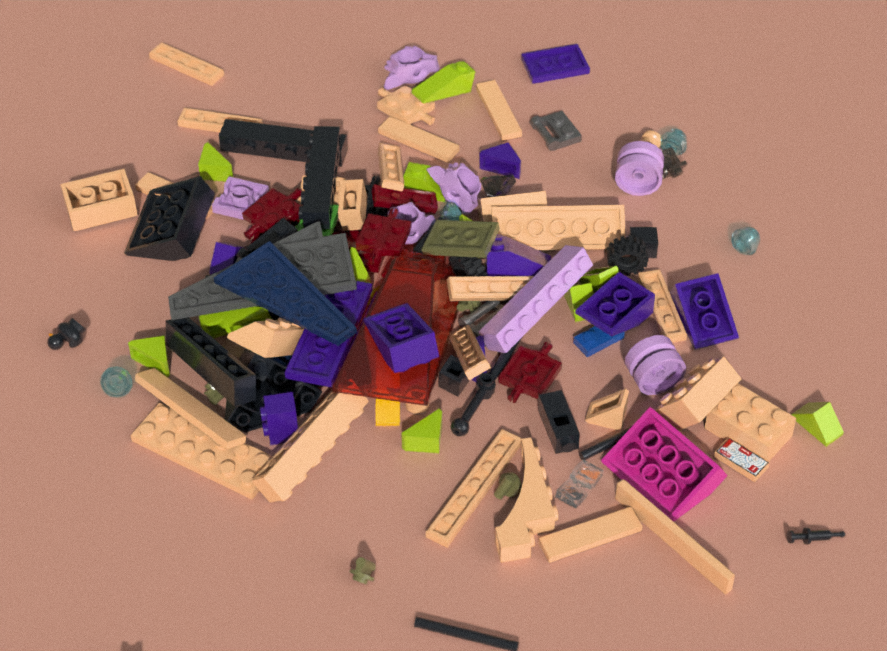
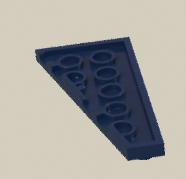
M270 241L214 277L215 284L337 346L357 333L356 327Z

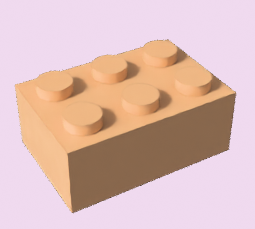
M124 169L60 184L73 231L138 216L134 195Z
M725 357L717 360L711 358L702 366L697 364L688 371L690 376L676 383L674 386L676 390L661 398V405L655 411L678 431L700 423L741 380Z
M737 383L707 414L705 429L724 441L730 437L765 460L770 461L792 437L796 417Z

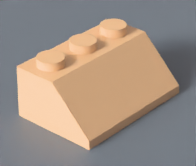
M545 191L477 199V211L480 222H492V207L547 206Z
M278 318V320L266 319V321H257L228 334L227 338L264 358L293 355L304 328L283 318Z

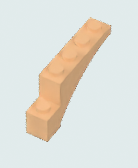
M531 438L521 439L524 480L520 495L503 524L495 527V544L500 562L530 558L531 547L535 546L534 535L553 532L555 521H558L557 508L552 506L550 501L552 500L551 488L549 485H545V468L540 466L538 462L540 461L539 449L534 447Z

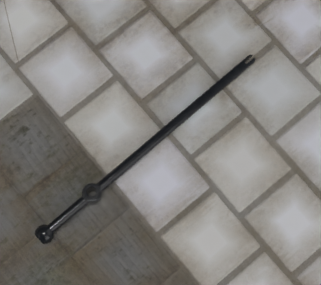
M521 339L507 353H501L490 372L482 374L477 380V392L462 416L454 419L450 427L454 435L465 436L470 429L469 421L483 399H490L494 394L495 380Z

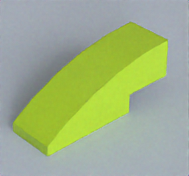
M254 306L200 315L199 319L201 328L214 339L251 323L272 319L268 310Z

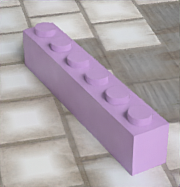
M565 245L478 332L480 336L484 335V343L488 350L507 353L593 266L584 247Z

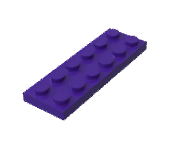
M356 281L357 290L324 295L356 329L373 291V284ZM304 329L286 368L285 378L332 387L353 336L337 346Z

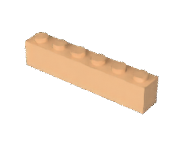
M352 380L338 383L251 480L269 502H282L288 499L293 493L292 489L294 486L304 481L308 470L315 467L322 460L321 455L325 451L330 450L336 444L335 439L350 428L349 423L364 412L363 407L369 401Z

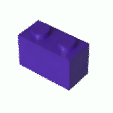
M293 392L263 396L265 406L260 407L262 421L267 422H262L264 437L269 436L270 446L284 444L298 429Z

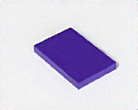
M578 44L521 54V60L532 84L590 74V67Z

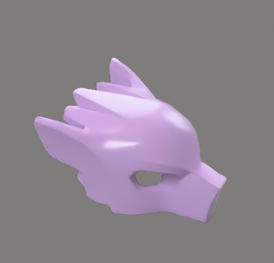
M405 46L404 49L391 55V60H387L385 69L390 73L385 80L384 89H392L403 84L419 83L430 72H438L440 67L437 56L427 54L416 46Z
M456 162L449 164L447 169L440 166L427 168L429 175L439 185L443 197L448 203L460 207L465 215H468L478 206L477 195L481 190L482 183H480L479 177L466 167L464 163L459 165Z
M412 202L391 207L399 211L396 219L412 222V228L405 245L416 243L436 222L433 215L425 217V213L420 212Z

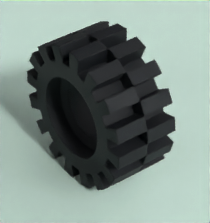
M628 235V239H625L624 236H621V240L616 238L614 243H609V247H607L608 265L617 266L618 272L626 273L627 276H631L630 273L637 275L638 270L642 272L644 267H647V246L643 240H639V237L632 239V236ZM624 255H633L631 257H622Z
M451 256L449 258L450 271L454 274L453 277L487 276V272L484 271L485 266L481 265L482 261L480 258Z

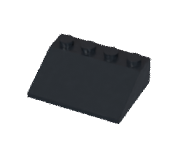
M201 176L150 190L124 254L126 256L168 261L191 257L215 195L213 190Z

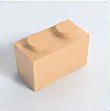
M363 179L342 180L338 216L342 230H362L367 208V193Z

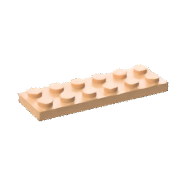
M624 205L492 207V222H499L500 226L498 234L512 238L539 251H560L565 245L584 247L585 251L607 250L609 243H614V239L621 240V236L625 237Z
M158 403L131 434L132 442L252 500L259 492V489L251 480L273 457L246 443L226 450L172 408Z

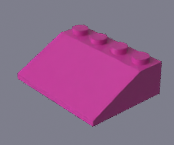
M651 407L647 409L601 460L621 480H626L673 522L708 497L727 477V474L718 464Z

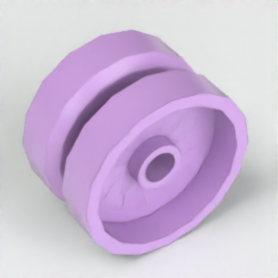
M635 141L624 145L618 152L615 181L618 187L624 192L636 196L649 195L657 191L662 184L664 165L662 151L656 145L645 141Z
M654 335L641 340L629 350L625 357L627 369L634 378L641 393L646 395H657L670 390L676 383L682 380L686 373V365L683 359L677 353L671 340L664 335Z

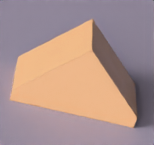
M625 388L590 402L585 421L589 424L621 431L627 413L629 391Z

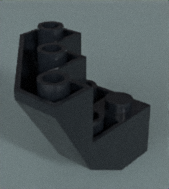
M245 348L238 360L256 374V400L248 402L243 406L234 407L226 399L225 420L245 433L263 427L262 422H267L262 421L260 407L265 406L263 396L293 392L296 416L312 410L322 394V390L311 383L286 379L287 363L277 357L264 358Z

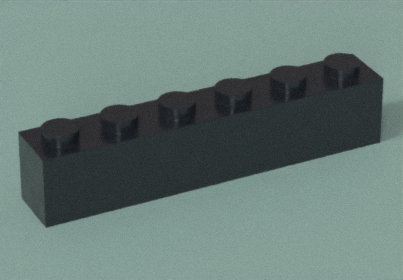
M225 119L218 136L221 151L309 163L307 161L308 148L311 149L309 147V136L313 135L314 130ZM340 134L341 147L338 167H342L348 151L346 134Z
M314 126V133L309 136V147L311 149L308 148L307 161L309 163L305 164V175L307 177H303V190L305 191L301 192V205L303 206H299V219L303 220V228L320 221L321 229H330L341 147L340 127Z
M189 317L165 321L166 346L234 407L243 406L248 402L256 400V374Z

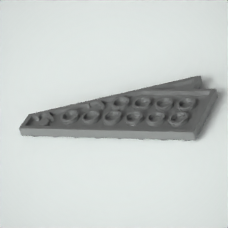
M319 221L273 244L323 295L357 290L345 233L323 237ZM232 265L168 296L172 320L258 305L214 283V277Z

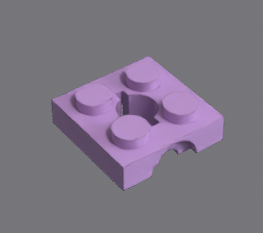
M228 177L224 184L223 194L220 197H216L212 203L213 213L244 220L242 213L269 191V187L264 184Z

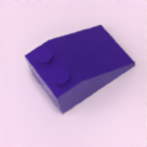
M497 234L485 258V268L487 276H535L552 258L551 255L507 236Z
M618 272L576 309L575 313L608 335L615 336L639 326L653 313L655 294Z
M719 273L677 283L673 286L670 294L694 350L739 339Z
M408 303L364 318V323L381 355L394 373L404 372L410 367L428 363L432 359L439 357L434 331Z

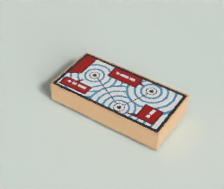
M730 437L725 440L714 454L716 459L753 482L760 478L769 468L770 464L769 461Z

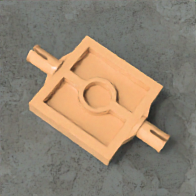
M406 85L394 92H389L383 87L379 89L378 95L382 96L383 99L377 102V109L409 125L419 120L424 121L430 126L434 123L435 118L428 115V113L435 109V102L423 104L411 93L412 89Z

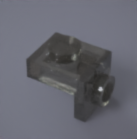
M672 147L663 150V179L670 176L672 178L680 176L683 173V169L687 166L686 160L680 162Z
M514 175L483 177L480 180L488 198L506 196L516 183Z

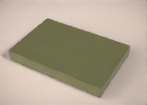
M436 220L422 247L423 255L486 258L500 230L499 222Z

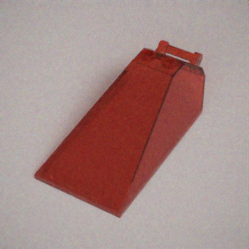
M403 249L399 257L393 256L388 260L373 288L357 326V333L352 338L333 384L332 392L428 406L459 313L457 310L458 301L449 300L447 279L448 277H455L451 266L445 264L446 256L423 255L422 253L409 252L408 249ZM408 303L434 331L439 357L432 359L428 363L410 367L404 372L394 373L381 355L364 323V318Z

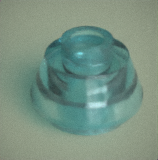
M679 129L667 131L661 136L662 150L671 156L684 154L687 149V136Z
M447 202L440 211V217L446 220L459 221V216L462 213L454 202Z
M744 227L732 233L731 242L737 252L750 256L757 251L760 235L756 229Z
M114 366L102 373L100 385L108 396L121 398L131 391L133 381L127 370Z

